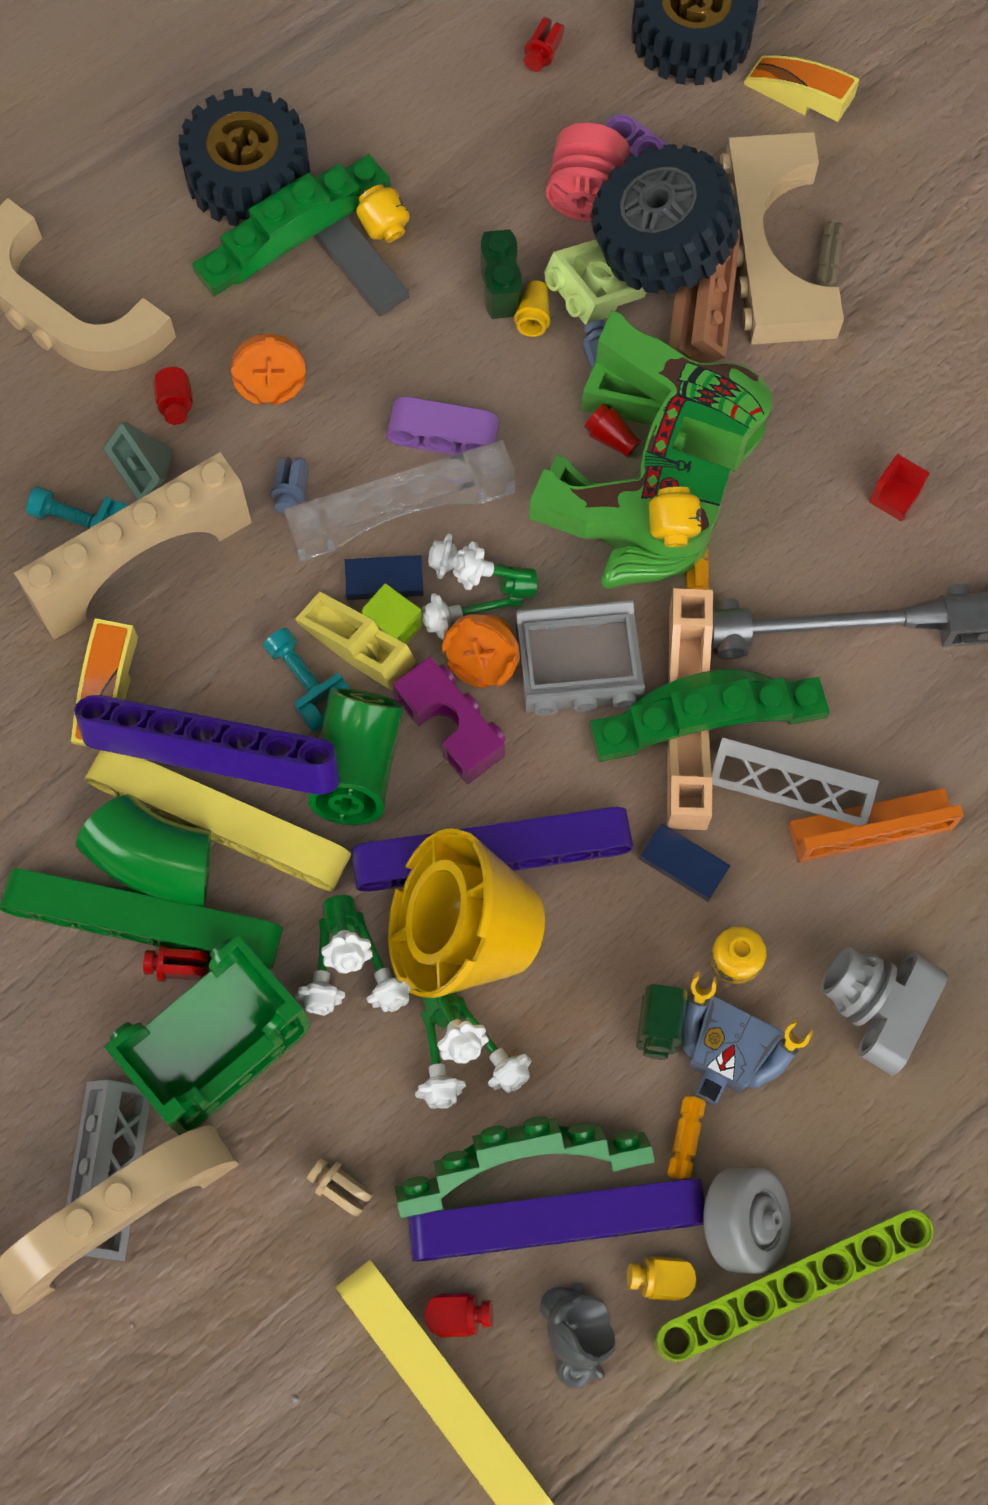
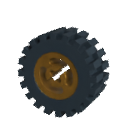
M634 0L631 38L632 44L636 43L635 52L638 58L645 56L644 66L650 71L656 66L659 67V77L667 80L670 74L677 76V84L685 85L686 78H694V85H704L705 77L707 76L711 77L713 83L722 80L723 70L731 75L736 71L738 62L742 64L747 57L754 31L758 0Z
M243 88L242 96H234L233 89L223 91L224 99L217 101L214 95L206 98L207 108L202 109L197 105L191 111L193 121L185 119L182 125L184 135L179 134V153L192 199L196 198L197 206L203 212L209 209L211 218L218 222L221 221L223 216H227L228 224L231 226H238L240 219H249V209L277 193L280 189L306 173H310L305 129L303 123L300 124L297 112L294 108L288 112L287 102L280 97L273 103L270 92L262 90L260 96L255 97L252 88Z

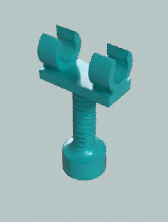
M36 486L28 498L26 513L41 520H44L48 515H52L89 529L127 507L128 504L105 497L97 515L61 502L59 503L54 500V493L52 491Z
M287 627L281 628L265 640L263 647L273 660L282 658L308 692L294 702V706L307 727L312 732H315L322 727L323 717L315 706L328 697L331 688L350 687L343 680L339 672L320 684L295 651L294 647L297 645V639Z

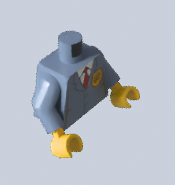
M698 971L692 977L691 991L693 994L689 995L686 1003L682 1044L685 1053L691 1057L689 1067L703 1074L694 1094L709 1104L717 1105L726 1087L742 1093L746 1086L760 1088L782 1075L797 1055L798 1048L805 1047L813 1036V1030L811 1029L805 1038L796 1037L793 1033V1028L799 1019H794L788 1025L785 1032L715 997L714 994L717 987V978L715 976L711 987L707 989L699 987L697 982L700 971Z

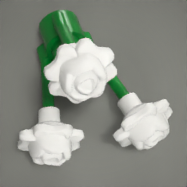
M449 533L444 541L434 540L429 551L428 563L429 567L436 570L438 579H442L447 572L454 568L453 574L457 577L458 583H462L465 590H471L473 585L479 584L481 576L491 577L492 574L500 576V592L507 594L508 597L466 607H460V605L449 607L440 595L433 593L430 598L431 603L422 607V621L427 627L426 631L429 633L436 632L438 638L443 640L452 622L465 615L508 606L522 607L523 599H533L537 590L536 570L534 568L504 566L485 561L484 549L479 548L477 542L473 541L469 546H465L462 550L457 551L456 545L452 544V534Z
M335 895L327 898L322 905L324 918L319 920L320 945L318 969L313 974L312 983L307 986L298 987L295 999L303 1001L305 1010L308 1013L325 1016L333 1012L334 1006L342 1004L345 992L329 984L330 973L327 972V967H333L339 973L346 974L351 971L356 972L360 970L363 963L371 959L376 970L374 977L378 985L372 991L373 994L366 998L368 1003H371L373 1008L381 1007L383 1012H394L399 1010L400 1007L406 1006L409 1002L410 987L406 982L399 981L397 977H393L389 968L384 967L365 925L364 914L356 911L354 898L348 895ZM356 929L358 930L360 937L357 936L356 933H354ZM331 933L333 937L329 944V935Z
M456 993L436 998L422 997L426 1010L421 1013V1017L426 1026L432 1065L429 1066L430 1079L418 1086V1091L415 1092L416 1098L425 1100L429 1108L448 1109L453 1104H456L457 1096L462 1093L466 1083L446 1075L445 1065L441 1064L440 1055L443 1060H454L457 1063L466 1064L470 1060H475L480 1055L483 1045L491 1054L489 1059L495 1066L493 1078L488 1082L490 1087L494 1090L503 1088L509 1093L516 1091L529 1080L528 1067L532 1062L530 1057L526 1054L509 1057L503 1048L498 1049L486 1033L485 1027L480 1025L470 1012L463 997H457ZM461 1015L465 1019L464 1022L459 1020L461 1018ZM436 1023L439 1027H447L445 1037L437 1042Z

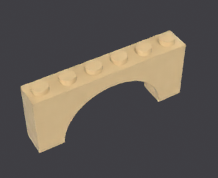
M814 132L729 137L726 153H721L720 164L724 168L727 178H729L739 208L738 212L741 222L739 230L741 234L737 267H740L741 276H738L737 292L739 299L744 298L745 308L742 309V328L744 331L749 330L750 344L838 339L844 321L839 287L812 284L787 270L778 261L768 245L763 225V217L766 211L778 197L796 187L814 183L819 164Z
M219 452L14 572V575L34 611L53 640H56L88 621L86 617L87 607L98 588L117 569L141 552L170 538L193 532L213 534L220 542L251 524L242 483L224 456Z

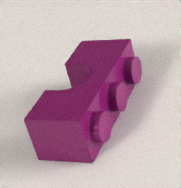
M428 657L393 683L394 698L404 705L405 712L418 727L434 716L448 717L457 724L458 728L455 733L442 742L443 757L468 785L505 756L504 741L506 738L494 722L487 723L479 714L481 709L476 700L468 692L463 695L454 685L456 679L451 671L444 664L438 666L431 657Z

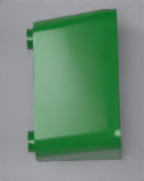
M239 935L231 941L226 939L219 943L210 953L212 959L209 963V969L211 971L146 1026L142 1023L133 1025L130 1022L124 1023L111 1034V1041L104 1046L154 1109L178 1135L199 1127L295 1045L308 1032L311 1026L303 1008Z

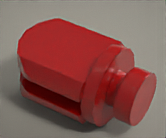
M543 17L532 38L527 41L524 47L525 57L523 61L528 69L539 72L543 66H548L552 63L554 53L563 36V24L556 22L551 29L552 20Z
M163 368L155 374L153 381L157 409L160 414L165 416L167 423L179 425L187 420V414L193 405L191 385L187 374L182 368Z
M160 945L158 955H156L155 950L145 951L143 972L144 975H154L156 971L158 982H166L167 979L201 980L207 975L206 969L195 966L170 965L169 963L206 964L208 963L209 954L199 950L169 949L168 945Z
M438 1294L430 1299L425 1308V1322L430 1332L439 1337H471L478 1334L479 1323L482 1324L483 1328H492V1301L482 1300L481 1305H478L476 1294Z

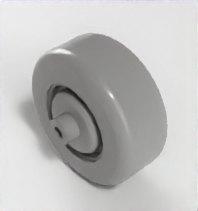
M729 1167L721 1171L711 1183L704 1205V1232L709 1250L715 1261L729 1272L745 1274H764L770 1272L782 1260L790 1237V1207L784 1187L774 1173L763 1167Z

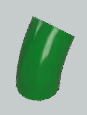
M333 687L329 690L319 738L327 740L334 745L340 783L335 790L327 794L309 793L308 805L315 814L327 821L351 826L369 824L381 817L384 813L392 761L404 705L401 702L379 694L352 688Z
M129 794L117 796L106 802L83 824L77 835V849L94 866L111 878L136 891L158 899L205 907L210 868L211 830L195 828L169 820L145 806L135 796Z

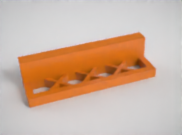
M941 788L873 803L866 825L858 826L823 815H815L792 820L788 827L798 862L801 863L950 831L956 827L964 817L961 804L950 806L946 790ZM862 806L843 809L842 811L843 813L859 817Z

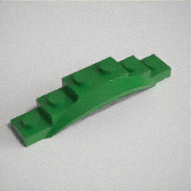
M370 154L345 169L338 163L315 178L308 172L280 189L277 193L249 209L250 218L221 235L222 245L193 262V270L215 297L232 285L243 283L306 240L355 212L360 204L359 197L376 185L381 184L384 188L391 187L390 177Z
M714 670L689 675L667 683L639 699L637 703L630 706L621 715L590 720L589 727L598 762L634 756L642 749L696 732L754 722L788 721L789 725L827 718L830 710L820 677L785 683L784 677L774 679L752 671Z
M538 1116L525 1120L523 1125L506 1128L505 1126L498 1125L485 1128L481 1131V1134L472 1136L473 1144L463 1151L450 1152L445 1154L441 1160L433 1161L436 1172L435 1178L428 1179L425 1176L409 1178L403 1182V1185L395 1186V1192L401 1219L443 1209L441 1199L458 1185L480 1172L519 1158L543 1154L583 1155L607 1160L612 1171L654 1163L655 1161L652 1146L644 1132L638 1133L634 1130L621 1131L616 1133L612 1139L607 1140L600 1125L593 1126L589 1123H582L569 1128L558 1126L556 1118L548 1119L544 1116Z

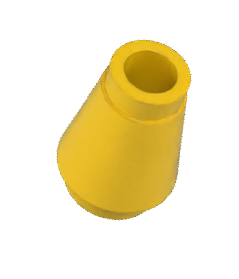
M531 281L527 284L514 316L518 331L528 337L541 336L550 326L548 286L541 281Z

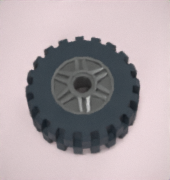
M675 144L663 145V149L658 150L655 147L644 149V154L635 157L633 154L625 159V164L621 168L616 166L609 173V181H603L597 192L598 198H595L591 211L593 215L591 220L593 232L613 274L620 281L626 282L627 286L635 290H640L643 287L645 292L656 294L659 293V290H665L666 293L678 292L679 287L686 285L689 289L698 285L697 280L705 276L708 279L717 271L716 266L718 264L723 265L731 255L729 248L733 249L739 237L738 230L741 226L739 208L729 178H727L722 165L714 161L713 156L705 151L698 153L697 148L683 145L682 149H680Z

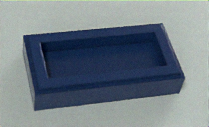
M421 555L345 559L347 600L371 599L385 583L403 597L424 596Z
M662 823L639 858L642 862L707 902L730 868V865Z

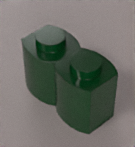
M510 229L486 231L481 239V275L485 283V307L492 319L514 317L521 302L522 276L517 265V241Z
M657 984L646 986L645 994L642 996L636 1047L639 1050H643V1056L666 1060L668 1059V1054L677 1052L678 1046L682 1042L688 994L685 989Z

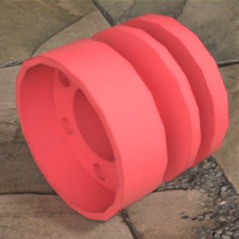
M586 122L572 124L564 128L556 139L553 166L550 168L546 187V198L550 205L561 214L570 218L591 221L593 218L591 213L595 198H598L597 192L603 181H609V173L616 166L621 168L625 164V159L630 155V146L627 140L616 130L602 124Z

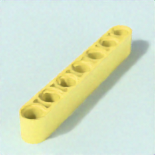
M100 750L85 776L87 783L113 797L126 794L135 796L145 806L169 820L195 828L211 830L212 841L326 891H334L351 856L347 849L328 839L146 759Z
M369 1259L335 1287L494 1503L496 1505H554L373 1262Z

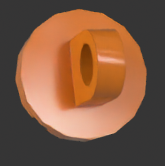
M270 333L253 336L241 343L233 354L230 368L234 387L243 398L253 404H283L295 397L304 385L306 367L303 353L296 343L284 336Z
M469 614L458 618L445 633L442 643L443 654L446 652V657L448 658L447 665L451 672L463 682L476 688H486L488 685H496V687L504 685L517 670L520 660L519 645L514 637L513 629L506 621L493 615Z

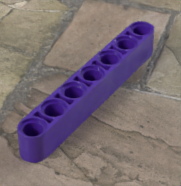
M102 695L87 696L81 699L74 708L83 742L86 746L93 749L318 795L332 792L340 783L334 745L324 739Z
M610 807L459 829L475 836L513 871L626 854L634 849L627 810L623 807ZM434 833L374 841L354 846L351 849L356 889L362 892H371L404 887L411 869L405 867L408 860L419 845Z
M687 1179L435 1211L408 1217L412 1261H430L704 1225L705 1199L702 1180Z

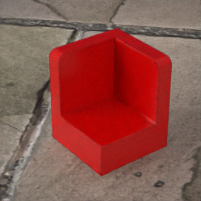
M897 453L878 480L869 503L897 520L902 521L921 494L929 477V472Z

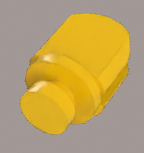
M650 1256L644 1257L641 1267L639 1263L630 1262L628 1265V1289L638 1290L640 1287L642 1296L648 1299L683 1300L690 1296L695 1289V1270L691 1263L683 1258Z

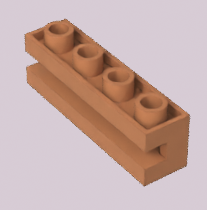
M738 230L739 237L733 249L729 248L731 255L723 265L718 264L716 266L717 271L708 279L705 276L697 280L698 285L689 289L687 285L679 287L678 292L675 293L669 346L693 361L712 363L726 358L740 230Z

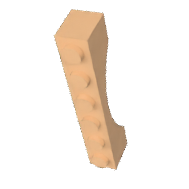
M673 588L669 606L668 683L689 675L710 671L713 590ZM709 730L668 740L667 827L670 829L707 830L712 818V771Z

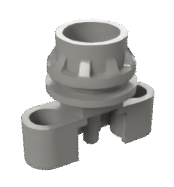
M848 947L835 957L826 970L821 982L820 992L831 999L835 1011L847 1017L848 1022L854 1026H861L871 1020L859 1044L858 1055L888 1075L893 1076L907 1063L946 985L948 974L916 952L909 954L897 969L895 964L888 960L883 961L875 953H860L852 947Z

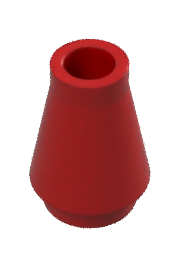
M602 404L592 414L584 426L590 432V437L620 452L626 458L641 442L614 407L609 409L605 404Z

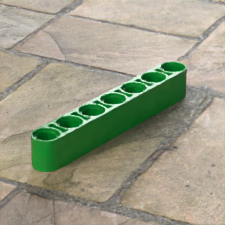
M18 868L10 869L0 901V911L12 916L157 947L168 945L169 949L199 950L207 952L209 958H211V951L219 943L226 939L231 941L239 935L268 969H273L283 932L282 926L258 918L196 905L175 903L148 895Z

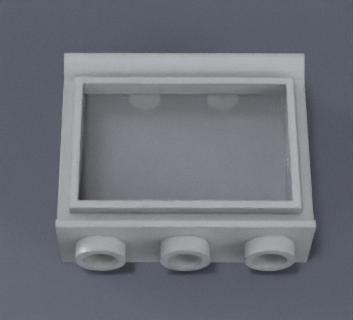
M633 600L516 611V634L520 652L525 713L535 712L536 715L546 716L555 714L560 709L574 708L577 712H588L596 709L597 706L613 705L615 708H629L643 697L645 684L643 682Z

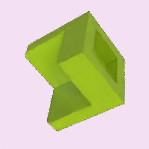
M386 583L362 609V614L374 620L378 628L405 644L409 642L423 625L422 610Z

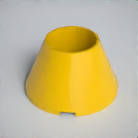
M448 828L437 831L426 838L408 860L405 867L411 869L403 890L396 889L392 900L388 926V945L392 967L397 979L406 982L410 987L409 992L413 995L436 998L523 972L535 959L544 936L545 910L538 892L475 836L466 831Z

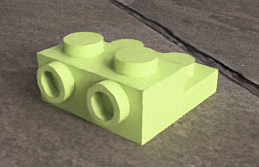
M596 239L553 252L544 271L545 282L548 288L552 291L558 290L566 300L568 313L572 317H579L585 325L595 320L608 318L611 310L615 311L620 305L642 299L647 293L643 287L640 290H635L627 286L626 282L620 281L613 274Z

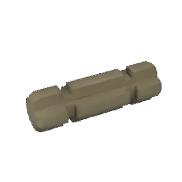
M829 221L825 224L816 285L835 286L842 245L841 240L844 232V226L840 222L834 223Z

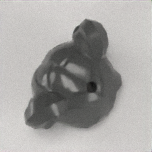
M575 1283L573 1289L560 1286L551 1288L541 1298L540 1312L548 1319L547 1331L550 1345L559 1359L556 1364V1373L566 1386L572 1389H582L592 1379H602L605 1372L600 1364L608 1359L615 1350V1335L610 1326L609 1312L602 1299L596 1296L583 1295L582 1283Z

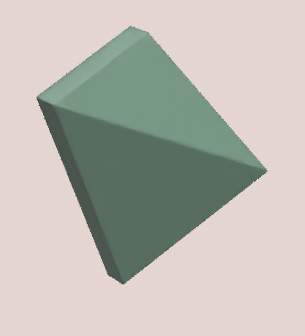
M128 422L120 424L104 447V450L138 500L159 488L165 481L174 451Z

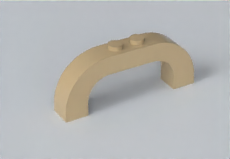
M9 198L0 205V309L18 330L25 328L43 349L48 351L51 348L68 361L96 371H119L141 365L160 354L176 338L171 317L145 298H142L125 316L114 322L90 324L74 317L18 275L19 265L24 256L42 239L35 218Z
M210 1125L199 1127L159 1145L49 1217L13 1244L0 1257V1293L11 1312L19 1315L56 1290L52 1281L62 1271L162 1202L194 1186H200L204 1189L238 1166L239 1163L217 1129Z

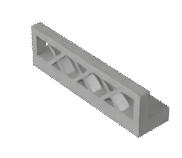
M723 737L720 740L712 770V785L858 826L868 823L879 781ZM725 756L742 760L750 775L736 783L719 778ZM749 762L764 767L754 772ZM770 768L782 772L789 786L776 793L767 792L757 776ZM788 773L803 778L793 783ZM753 779L758 789L742 784ZM809 779L819 781L828 797L815 804L806 803L796 787ZM827 784L837 786L842 789L838 790L835 793H832ZM792 790L797 800L781 795ZM849 790L865 794L860 816L856 817L843 813L835 798ZM831 801L836 811L821 806Z
M109 1079L87 1082L66 1206L142 1156L150 1102L136 1085ZM121 1093L137 1096L134 1115L128 1120H125L119 1110ZM123 1135L129 1145L128 1156L118 1163L112 1153L113 1142ZM130 1225L115 1234L112 1250L94 1248L83 1257L125 1261Z

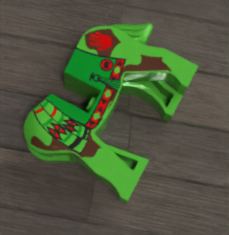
M611 310L598 340L596 362L583 390L581 410L594 413L602 404H605L609 409L614 407L624 420L652 425L643 452L639 478L597 484L583 476L567 458L556 455L550 470L543 469L531 497L529 519L584 539L598 538L616 548L609 555L600 577L601 585L605 589L609 590L629 584L652 583L686 574L687 571L694 568V565L701 558H704L708 550L730 471L735 472L763 438L766 420L773 403L772 393L768 385L757 372L739 363H699L693 361L660 339L638 331L627 322L621 313ZM687 487L690 489V494L696 495L700 500L701 532L697 536L689 538L687 546L665 547L664 540L656 539L650 533L649 501L658 495L659 489Z

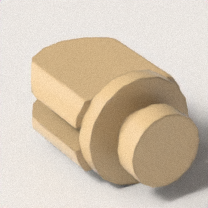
M320 1158L306 1178L313 1184L315 1181L320 1183L315 1194L319 1197L324 1194L348 1213L359 1217L364 1210L363 1207L331 1182L335 1181L365 1202L370 1201L373 1193L341 1169L342 1164L338 1161L329 1169L326 1167L328 1162Z

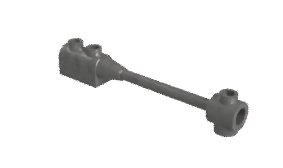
M955 584L946 589L947 595H941L933 600L903 607L900 610L752 619L750 609L740 608L738 600L724 599L716 603V610H713L711 649H717L719 658L732 660L742 658L749 653L748 647L752 646L753 635L894 625L940 631L942 647L988 644V584L984 587L985 592L971 593L968 584Z

